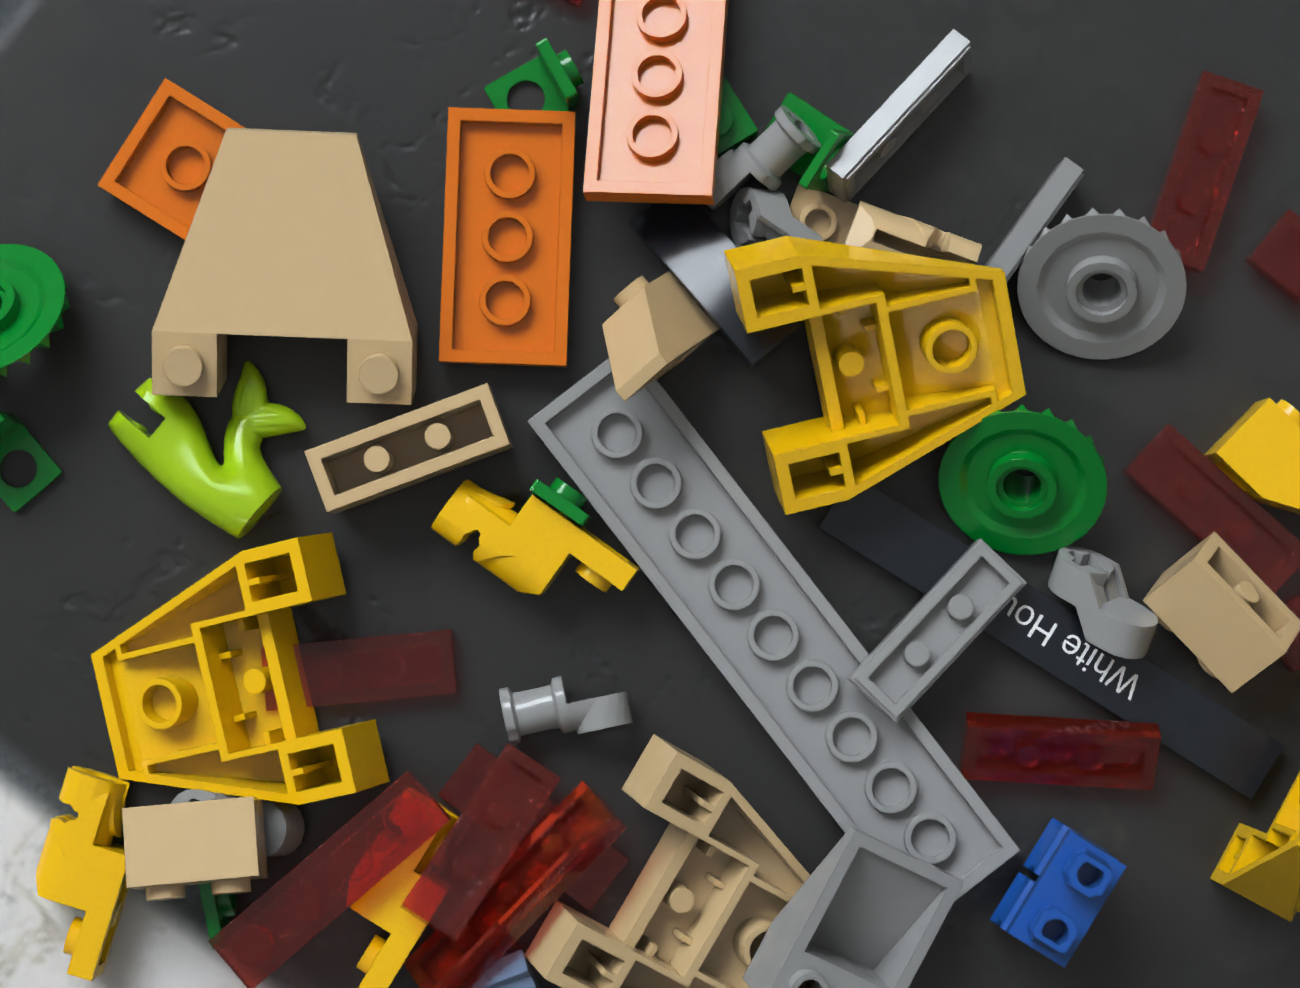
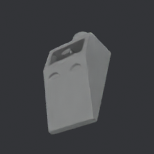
M851 826L772 921L743 979L750 988H798L804 981L811 988H909L964 881Z

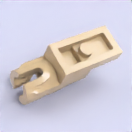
M799 184L790 204L792 216L821 235L822 240L825 242L969 264L977 263L982 244L950 232L941 231L936 227L913 218L892 213L860 201L858 205L849 201L844 203L836 196L822 191L807 190Z

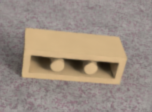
M486 383L304 452L326 512L337 514L514 447L492 388Z

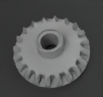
M1092 207L1085 216L1071 218L1066 214L1062 222L1054 228L1044 227L1040 238L1033 246L1030 245L1027 248L1023 263L1019 266L1017 283L1018 301L1022 314L1032 330L1043 341L1066 354L1098 360L1129 356L1146 349L1161 339L1178 319L1184 306L1187 290L1186 271L1180 251L1175 249L1170 243L1165 230L1159 232L1151 227L1145 216L1139 220L1127 217L1120 208L1113 214H1099ZM1100 273L1113 276L1108 280L1102 281L1090 278L1094 274Z

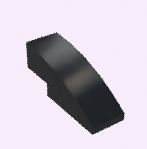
M654 203L629 224L667 271L672 272L750 369L802 326V323L798 321L752 333L746 332L736 312L724 256V250L737 247L698 204Z

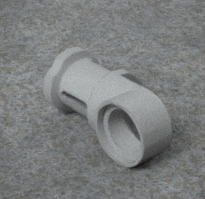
M781 105L774 113L776 120L751 144L743 142L735 151L730 149L717 160L714 205H708V207L712 211L717 209L752 176L770 190L776 191L782 185L781 176L806 152L814 154L821 148V143L814 132L797 114L788 107Z
M562 676L552 677L550 685L520 692H512L509 687L499 689L501 708L510 745L519 744L521 737L527 734L551 729H560L563 734L575 731L577 734L633 723L627 691L568 703Z

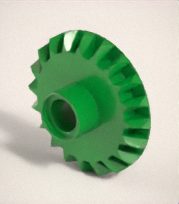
M0 244V375L6 378L10 365L18 361L30 365V352L35 348H50L49 333L64 328L61 313L70 308L66 296V290L69 287L58 265L44 252L26 245Z
M1021 404L1015 411L1001 412L998 410L981 419L982 421L952 438L948 448L943 452L938 476L939 491L944 507L951 519L965 534L975 541L981 538L991 549L1016 555L1044 554L1059 550L1077 541L1091 529L1099 518L1105 505L1108 486L1104 456L1099 455L1095 449L1092 435L1084 436L1078 431L1073 419L1064 422L1054 417L1049 408L1042 413L1028 411ZM1027 470L1033 472L1034 475L1023 476L1014 471Z

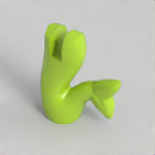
M247 360L244 362L233 396L232 417L227 424L224 435V463L220 465L213 454L202 423L191 404L183 396L152 395V378H148L135 392L149 404L154 412L159 415L161 414L165 420L151 435L145 426L118 410L108 423L110 430L138 463L178 500L236 539L242 538L264 516L282 491L281 485L261 454L260 446L263 438L302 431L306 429V424L301 416L291 408L277 403H269L263 376L257 367Z

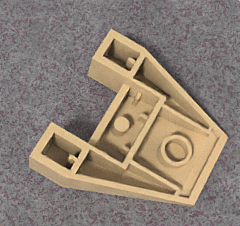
M250 128L226 129L152 329V395L217 397L227 380V334L347 339V402L412 404L417 387L418 323L358 133Z
M653 734L623 785L622 790L642 807L670 822L609 928L556 900L526 951V958L544 979L561 988H750L743 979L747 968L772 921L810 877V874L727 778L705 762ZM804 981L798 988L811 987Z

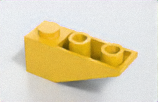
M1266 398L1255 402L1204 456L1249 500L1300 515V412L1285 400L1281 399L1276 404L1271 398Z

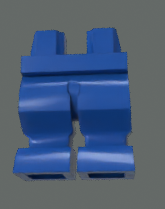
M1052 817L1023 866L1039 876L1038 879L1034 881L1018 872L991 916L990 921L1065 968L1127 866L1111 855L1112 852L1062 821Z

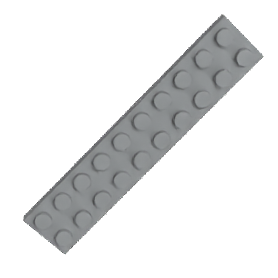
M608 358L527 421L845 833L852 826L964 881V884L955 901L1020 851L911 708L897 723H893L847 679L869 655L657 380L624 402L616 392Z

